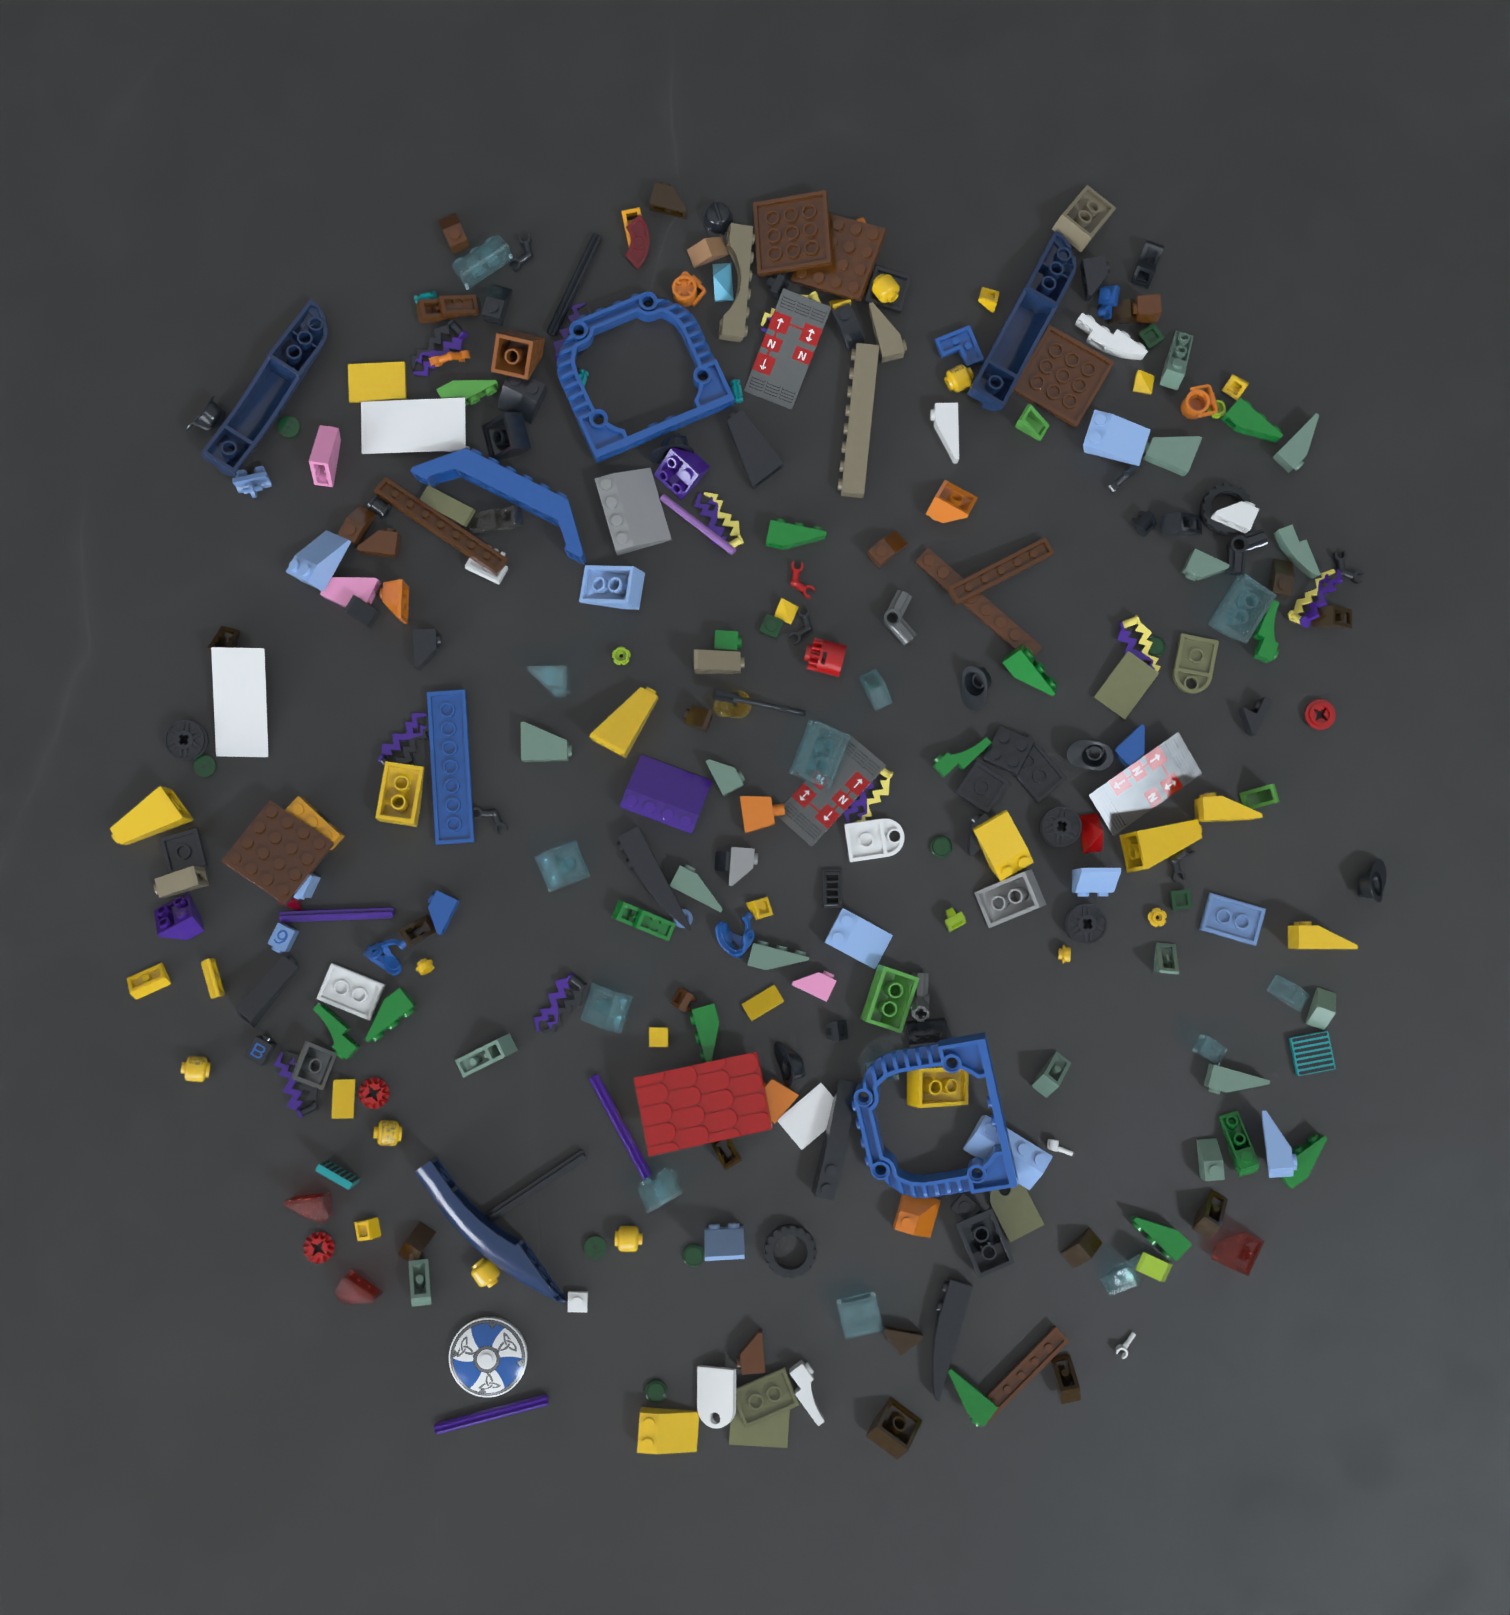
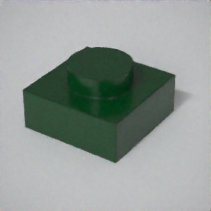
M1155 323L1137 335L1147 350H1150L1165 339Z
M766 614L759 632L777 639L784 621Z
M1190 889L1169 892L1172 911L1192 908Z

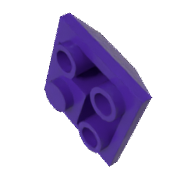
M671 448L654 473V476L682 500L701 481L710 466L695 453Z
M189 893L179 896L175 900L154 910L157 935L159 937L188 940L204 932L203 920Z

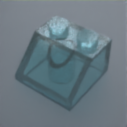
M528 666V671L551 694H554V697H566V694H570V670L567 666Z
M576 841L549 849L535 857L549 893L590 877Z
M592 983L580 1020L605 1030L621 1033L633 996Z
M664 1168L656 1173L658 1177L652 1180L649 1177L640 1182L641 1186L638 1188V1192L647 1213L683 1193L684 1188L673 1168L670 1170Z
M875 1292L836 1300L845 1340L883 1331Z

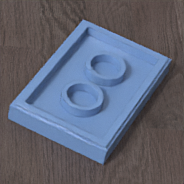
M1209 893L1199 930L1256 946L1266 909Z

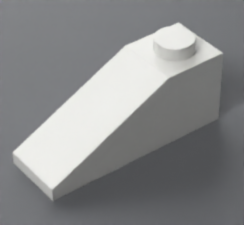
M935 403L934 408L930 410V420L934 421V428L953 464H957L959 460L958 403Z

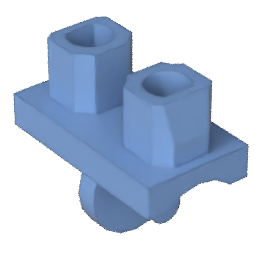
M263 466L255 467L254 474L250 475L247 470H238L236 477L232 478L238 493H250L252 498H256L257 492L263 491V488L272 487V482Z

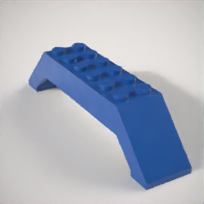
M464 448L412 467L410 472L416 480L427 486L429 485L434 488L437 484L463 478L560 527L566 543L564 550L567 556L585 565L587 560L574 514L565 494L559 491L554 493L550 491L549 486L543 483L538 485L533 482L531 477L525 474L520 476L516 474V470L507 465L503 467L499 465V461L492 457L487 459L482 456L480 451L473 448L472 450Z

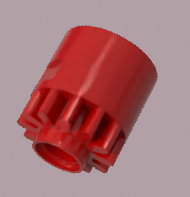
M815 637L813 645H807L804 661H808L807 669L839 677L847 645Z

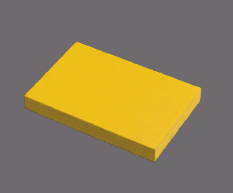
M406 363L348 364L349 402L407 400Z

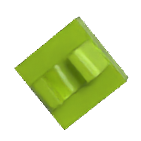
M952 907L945 911L948 917L945 920V925L949 932L966 924V918L962 911L956 914Z

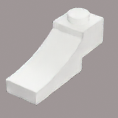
M800 1360L789 1369L790 1375L798 1384V1387L794 1389L795 1395L815 1423L820 1426L825 1421L815 1402L811 1389V1382L814 1380V1370L808 1362L805 1364Z

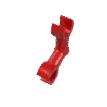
M793 561L791 564L793 572L790 585L803 592L805 598L810 599L811 596L806 594V590L815 591V588L799 582L800 572L804 567L803 562L800 569H795Z

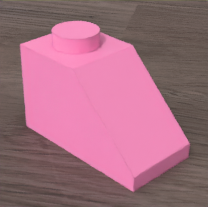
M824 970L823 974L817 972L794 980L791 985L827 1002L836 980L833 979V974Z

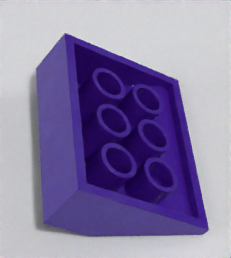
M641 755L619 807L693 835L713 781Z

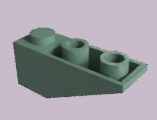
M1175 331L1159 385L1178 390L1185 376L1193 335Z
M758 940L757 944L753 943L747 965L769 970L807 961L809 957H806V952L795 950L794 953L787 952V947L776 945L775 949L768 947V942Z

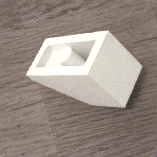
M1241 501L1217 510L1212 514L1211 519L1246 534L1251 529L1259 509L1251 502Z

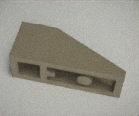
M873 302L869 303L868 312L876 344L879 345L881 363L903 358L905 351H907L905 339H901L900 333Z

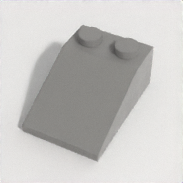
M1032 869L974 892L989 928L1047 905Z

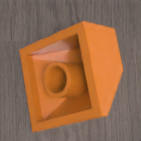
M944 480L926 515L941 523L967 518L978 497Z
M403 579L383 582V588H380V599L401 622L408 624L409 586Z
M902 1194L893 1224L894 1230L930 1238L941 1200L934 1197L913 1198Z

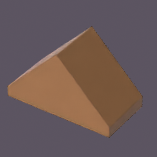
M722 236L704 238L687 249L694 268L729 255Z

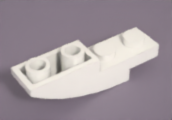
M1082 313L1075 323L1077 327L1089 335L1086 340L1088 344L1107 354L1125 359L1142 360L1148 352L1143 344L1133 341L1125 331L1117 329L1114 334H1111L1107 327L1097 324L1090 315Z

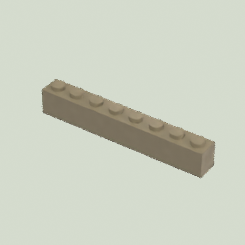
M857 343L856 349H852L851 361H854V368L850 367L849 379H852V386H848L847 397L851 399L850 405L846 404L845 416H849L848 423H844L843 434L847 435L846 442H842L841 453H845L844 460L840 461L839 470L843 472V477L838 480V490H841V496L864 497L879 345Z

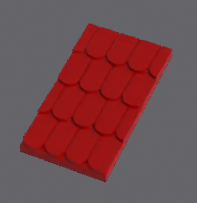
M758 1051L634 1078L649 1156L773 1128Z

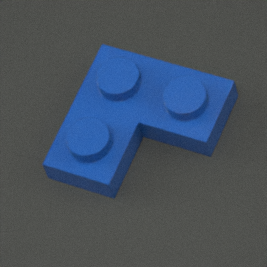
M970 325L934 340L941 358L959 351L966 368L984 361Z

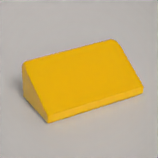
M209 958L202 961L201 966L210 998L214 999L224 996L225 992L216 960Z
M162 962L127 978L129 993L135 999H140L171 984Z
M772 985L741 1005L750 1020L753 1021L783 1003L784 1000L776 986Z
M356 1079L333 1080L332 1119L354 1118Z

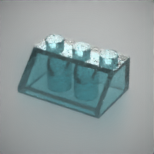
M498 234L495 237L488 238L482 246L473 248L465 257L456 259L451 266L465 289L468 290L509 263V260L513 257L508 244Z
M1247 574L1237 576L1208 625L1221 634L1246 644L1270 607L1276 594Z
M809 720L789 774L830 789L851 736L819 721Z

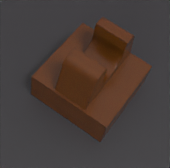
M679 987L670 1004L683 1012H690L692 1009L688 1007L691 1000L696 1002L697 999L693 994Z

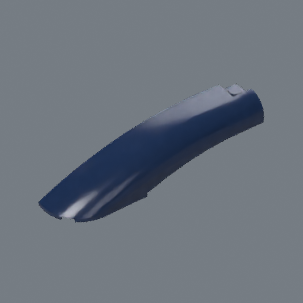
M1056 230L1031 272L967 395L983 403L981 407L984 409L999 411L1005 407L1028 360L1074 277L1076 257L1073 256L1071 251L1072 246Z
M311 299L308 301L270 350L258 373L235 408L201 451L202 458L218 467L221 473L231 477L237 473L283 411L323 348L327 339L328 327L324 313Z
M437 1156L414 1172L446 1218L483 1256L504 1272L540 1294L561 1304H565L568 1301L525 1239H518L494 1221L490 1222L486 1215L462 1192Z

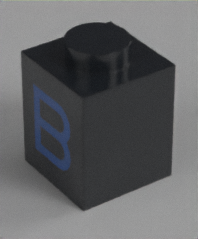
M268 1035L255 1036L244 1057L260 1066H264L269 1061L277 1044Z

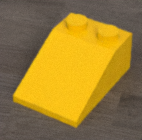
M385 761L375 817L378 821L417 827L421 808L424 767Z
M1204 793L1200 795V798L1194 799L1195 820L1198 819L1199 822L1263 818L1262 813L1224 796H1216V793Z
M1007 810L973 828L990 869L1000 882L1034 863L1025 842Z
M1294 922V926H1288V949H1358V945L1318 925H1312V922Z
M942 1066L907 1071V1105L916 1108L968 1105L969 1073L962 1069L955 1073H949Z
M641 1407L637 1453L669 1454L697 1452L698 1411Z

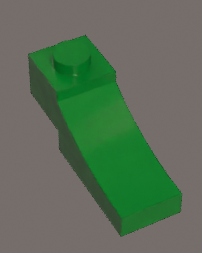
M1273 599L1267 603L1253 635L1254 638L1260 640L1253 658L1265 663L1272 661V659L1275 660L1279 649H1277L1279 643L1275 641L1274 622L1280 602Z
M986 737L980 743L964 752L952 755L949 752L945 755L941 753L933 760L936 763L933 768L942 778L956 765L963 770L992 742Z
M618 900L611 917L666 941L670 940L676 925L674 922L621 900Z
M318 1003L313 1010L324 1021L332 1035L334 1053L341 1059L351 1058L360 1048V1045L346 1034L351 1027L323 1003Z

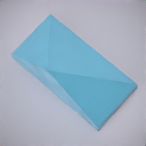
M731 263L712 264L715 302L734 301Z

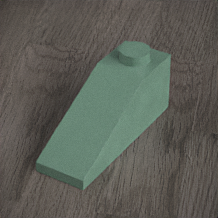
M1317 413L1272 457L1288 473L1293 469L1297 471L1304 464L1302 460L1307 456L1319 418Z
M687 864L684 867L679 866L670 887L722 912L723 909L698 874L694 873L696 869Z
M509 1033L458 1058L455 1062L464 1078L518 1051Z
M1209 1063L1203 1086L1209 1087V1092L1220 1095L1221 1091L1227 1093L1269 1085L1270 1080Z

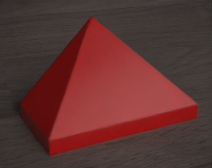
M1098 814L1079 815L1082 822L1080 836L1083 854L1103 851V828Z

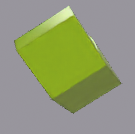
M1143 1252L1135 1270L1158 1281L1165 1282L1173 1264Z

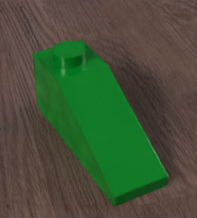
M951 1368L948 1373L967 1414L971 1416L969 1420L978 1427L980 1425L984 1427L999 1406Z

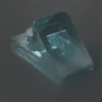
M1121 1263L1099 1279L1110 1296L1136 1287L1142 1282L1132 1266H1126L1125 1263Z

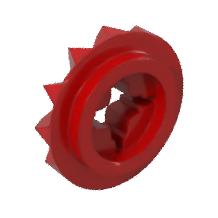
M1322 699L1308 704L1304 712L1305 721L1316 730L1329 728L1336 718L1333 705ZM1325 709L1322 714L1324 719L1319 718L1318 720H1315L1317 716L1315 711L1320 712L1321 710Z
M373 1077L366 1079L360 1085L358 1094L360 1101L365 1107L376 1109L382 1107L388 1101L390 1090L384 1080ZM371 1088L373 1090L381 1089L379 1093L376 1094L377 1099H375L374 1096L367 1097L369 1093H371Z
M324 1232L312 1233L306 1238L303 1245L304 1255L309 1261L316 1264L325 1263L332 1257L335 1250L332 1237ZM323 1241V1244H322V1247H321L322 1250H323V1252H322V1251H319V1252H317V1253L314 1254L315 1249H316V1247L314 1246V1244L318 1245L319 1243H321V1242Z

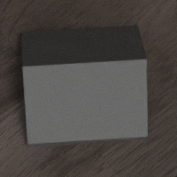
M305 1041L291 1079L323 1090L337 1055L333 1051Z

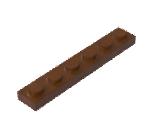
M1046 537L949 586L947 591L957 606L1053 556L1055 553Z
M1056 1326L986 1394L990 1400L999 1406L988 1423L1069 1342V1339Z

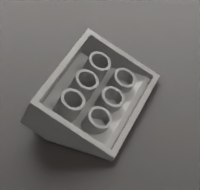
M651 468L613 473L595 478L617 556L672 540Z

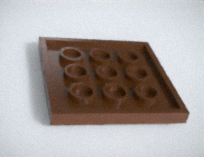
M826 190L753 202L757 274L759 277L832 265L828 193Z
M829 213L832 265L794 271L791 282L861 302L887 230L886 228Z
M1049 325L1012 392L1077 428L1115 362Z
M269 800L221 862L287 906L333 847L334 842Z

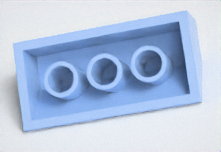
M987 1115L981 1116L963 1147V1150L974 1157L984 1159L991 1152L994 1145L1000 1144L997 1127L992 1125L990 1117ZM1007 1128L1018 1175V1184L1030 1190L1043 1175L1053 1156Z

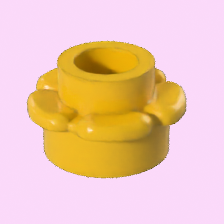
M1154 908L1148 913V920L1152 926H1163L1166 923L1167 914L1164 910Z
M1065 945L1058 950V960H1062L1064 964V962H1070L1071 947H1065Z
M424 958L417 963L418 966L415 970L419 971L420 975H426L434 969L433 961Z

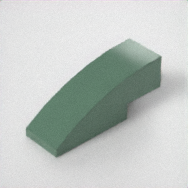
M1293 525L1278 529L1273 533L1285 556L1298 570L1310 579L1321 575L1307 539L1299 542Z

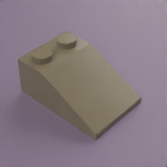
M1087 185L1060 216L1052 230L1062 234L1074 248L1082 252L1115 211L1116 207Z

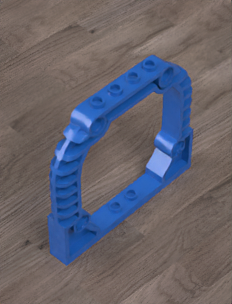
M652 292L635 293L627 300H618L610 307H602L593 314H585L578 317L576 321L571 323L569 327L570 335L561 346L557 357V374L560 384L596 463L734 406L735 398L695 317L682 305L671 302L668 299H657L656 295ZM651 302L653 305L646 307L644 303ZM636 318L644 322H652L662 318L675 326L682 336L695 364L693 384L699 390L694 400V409L677 416H668L661 423L654 422L648 425L647 429L627 436L624 429L608 423V416L605 411L593 407L577 372V354L590 347L594 336ZM577 330L584 332L582 335L574 334ZM705 375L707 379L702 381L698 376ZM596 418L603 419V423L596 424L594 423V420Z
M986 1032L939 1040V1043L893 1050L881 1055L869 1066L863 1082L859 1083L855 1089L852 1108L854 1112L857 1111L856 1125L857 1129H861L862 1136H860L861 1146L866 1149L865 1163L866 1166H870V1171L874 1178L878 1180L884 1179L890 1187L892 1186L901 1194L913 1198L939 1197L941 1195H951L971 1191V1194L1018 1187V1175ZM953 1057L957 1062L950 1063L947 1059ZM942 1066L949 1073H955L962 1069L977 1079L985 1077L989 1092L987 1103L988 1107L993 1109L991 1121L992 1125L997 1127L1000 1144L994 1145L991 1152L984 1159L979 1157L971 1159L968 1167L964 1169L927 1175L911 1174L900 1169L895 1155L891 1151L886 1150L883 1144L875 1110L881 1094L880 1084L887 1077L900 1072ZM860 1092H866L869 1096L863 1097L860 1095ZM877 1165H884L886 1168L879 1169ZM974 1168H979V1169H981L982 1171L979 1172V1173H976V1172L973 1171V1169H974Z

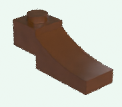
M476 294L439 296L438 299H420L416 304L419 323H437L445 319L479 314Z

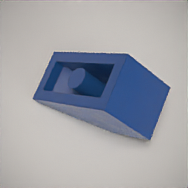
M1143 724L1139 725L1112 750L1114 756L1126 768L1144 755L1145 726Z
M439 890L430 895L428 909L437 934L444 935L460 900Z

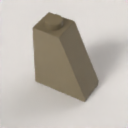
M694 650L695 674L741 673V668H745L744 657H741L740 652Z
M191 866L154 879L156 883L154 884V890L160 898L210 886L205 867Z

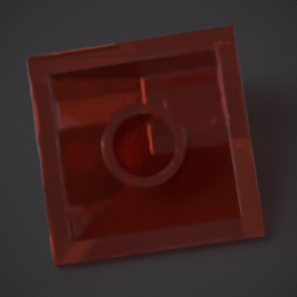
M331 1192L292 1196L283 1201L285 1207L308 1220H315L316 1223L327 1222V1219L333 1216Z
M1241 1232L1219 1241L1218 1245L1214 1248L1211 1259L1234 1271L1249 1276L1265 1241L1249 1233Z
M351 1270L341 1279L334 1293L337 1295L338 1300L345 1304L347 1302L349 1304L374 1303L382 1295L383 1291Z

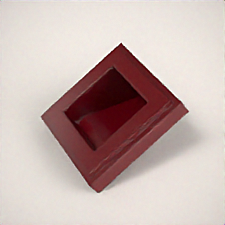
M293 897L287 907L294 910H302L301 899Z

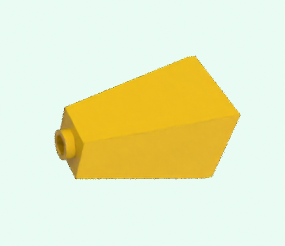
M640 687L601 723L589 737L596 743L627 758L659 699L655 695L656 691L649 687H646V689Z
M159 786L110 828L113 833L111 836L116 843L129 845L187 824L194 819L172 789Z
M1198 819L1119 835L1127 873L1149 869L1201 839L1202 828Z

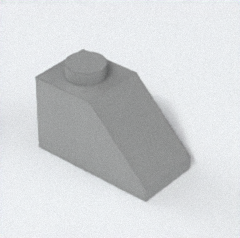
M731 848L729 886H734L753 869V865H757L758 853H754L755 849Z

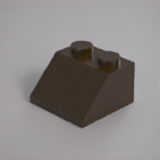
M890 1397L873 1420L866 1437L898 1460L909 1451L922 1420Z

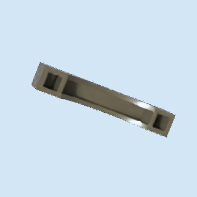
M731 223L727 229L726 249L735 265L737 291L731 308L720 320L719 340L741 342L748 333V325H745L746 318L748 319L749 316L747 300L750 299L751 289L748 288V285L752 279L750 263L752 264L754 252H751V246L755 242L753 226Z

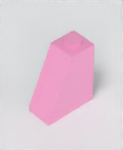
M319 426L309 459L314 485L334 486L341 443L339 428Z
M332 577L325 591H321L320 595L343 607H346L352 596L355 595L371 606L381 582L376 578Z

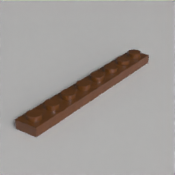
M385 477L374 489V494L496 576L508 563V558L389 478Z
M929 548L915 561L917 566L946 591L949 586L964 579ZM981 593L961 603L1013 649L1023 644L1026 648L1029 647L1032 650L1034 656L1041 650L1042 646Z

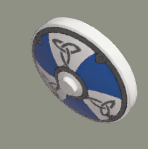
M491 1316L480 1317L464 1325L454 1337L449 1350V1366L454 1379L465 1391L479 1397H496L511 1390L521 1379L528 1360L526 1342L520 1331L510 1322Z

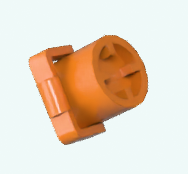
M684 271L674 280L672 293L675 303L683 307L691 305L695 307L707 291L701 285L702 282L695 275L691 276L688 272ZM697 288H700L702 292L697 297Z
M1209 384L1190 388L1191 392L1181 403L1182 414L1191 420L1211 416L1218 411L1215 394ZM1210 405L1212 411L1205 412Z

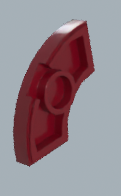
M640 214L626 226L630 234L631 243L625 256L637 270L645 261L650 244L648 227Z

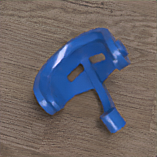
M746 912L742 917L745 922L743 936L731 932L728 924L723 921H719L716 925L717 941L723 950L733 957L741 959L754 939V931L750 930V919L753 917L750 912ZM733 941L739 946V949L732 944Z
M388 939L383 942H377L375 945L367 946V950L363 954L369 960L391 975H398L401 972L402 964L391 953L388 946L397 945L403 950L407 946L404 939L401 941Z

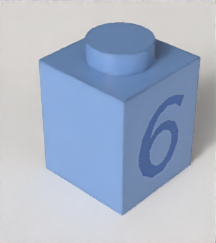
M277 923L267 944L271 945V949L282 954L283 951L290 952L299 930L284 923Z

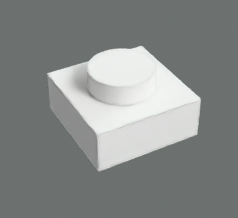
M568 1291V1312H587L588 1291Z

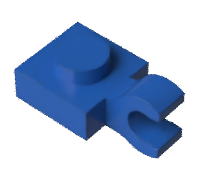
M1117 285L1100 287L1097 305L1100 306L1098 316H1103V320L1111 319L1112 307L1118 306L1121 288Z

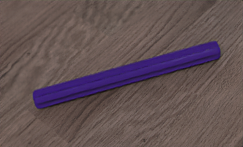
M393 907L279 912L280 922L394 918Z
M599 1074L591 1076L589 1080L642 1179H647L652 1175V1172Z
M547 1394L437 1422L434 1425V1430L436 1434H442L547 1406L549 1399Z

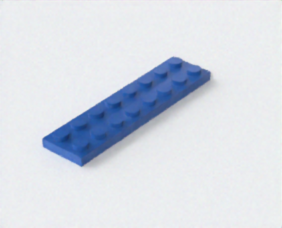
M466 690L427 692L435 844L475 842Z

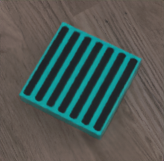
M1328 1031L1289 1038L1296 1076L1336 1069Z
M328 1159L319 1163L315 1169L316 1172L346 1189H351L361 1179Z

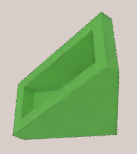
M1031 404L1026 406L1015 425L1017 429L1037 441H1041L1050 426Z
M1275 784L1239 793L1242 805L1251 809L1280 802Z

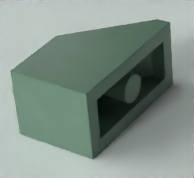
M1194 549L1190 553L1181 573L1186 574L1185 577L1190 580L1199 581L1224 572L1230 565L1198 549Z
M710 759L706 761L723 797L744 786L742 782L745 781V778L740 770L736 771L735 767Z
M1056 1051L1037 1074L1031 1086L1047 1098L1060 1086L1071 1062Z
M1217 1138L1196 1139L1200 1179L1204 1181L1225 1180L1223 1158Z
M428 1259L408 1261L412 1307L432 1304Z

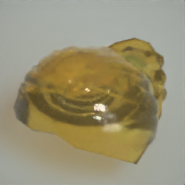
M733 690V691H731V692L739 691V696H740V697H744V698H749V699H750L749 695H748L745 691H743V690ZM715 700L713 705V711L717 715L731 718H743L750 713L752 705L738 702L736 706H733L731 703Z

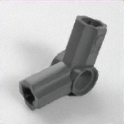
M897 590L884 614L883 624L905 646L917 636L902 618L912 596L904 591ZM895 615L897 622L890 623L887 620V616Z
M912 973V976L920 978L909 1009L912 1012V1017L917 1022H924L926 1018H929V973Z

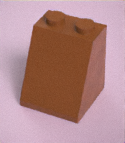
M513 330L496 333L491 372L528 380L543 356L545 338Z

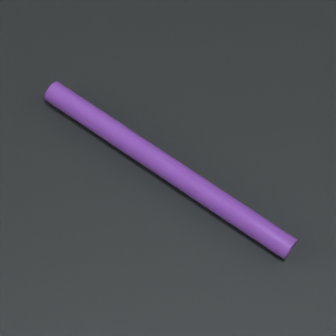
M663 494L660 500L729 554L733 555L736 552V548L667 495Z

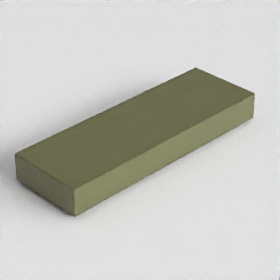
M429 485L420 497L421 501L467 527L476 512L473 508Z

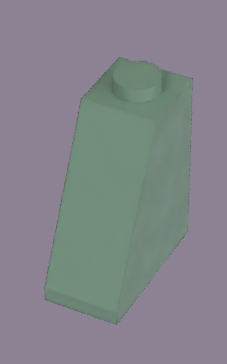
M1153 437L1149 443H1146L1142 460L1185 476L1189 472L1202 437Z
M521 722V761H569V756H572V745H569L567 740L526 722Z

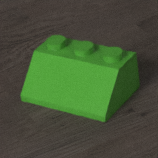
M878 964L860 1019L902 1033L920 978Z

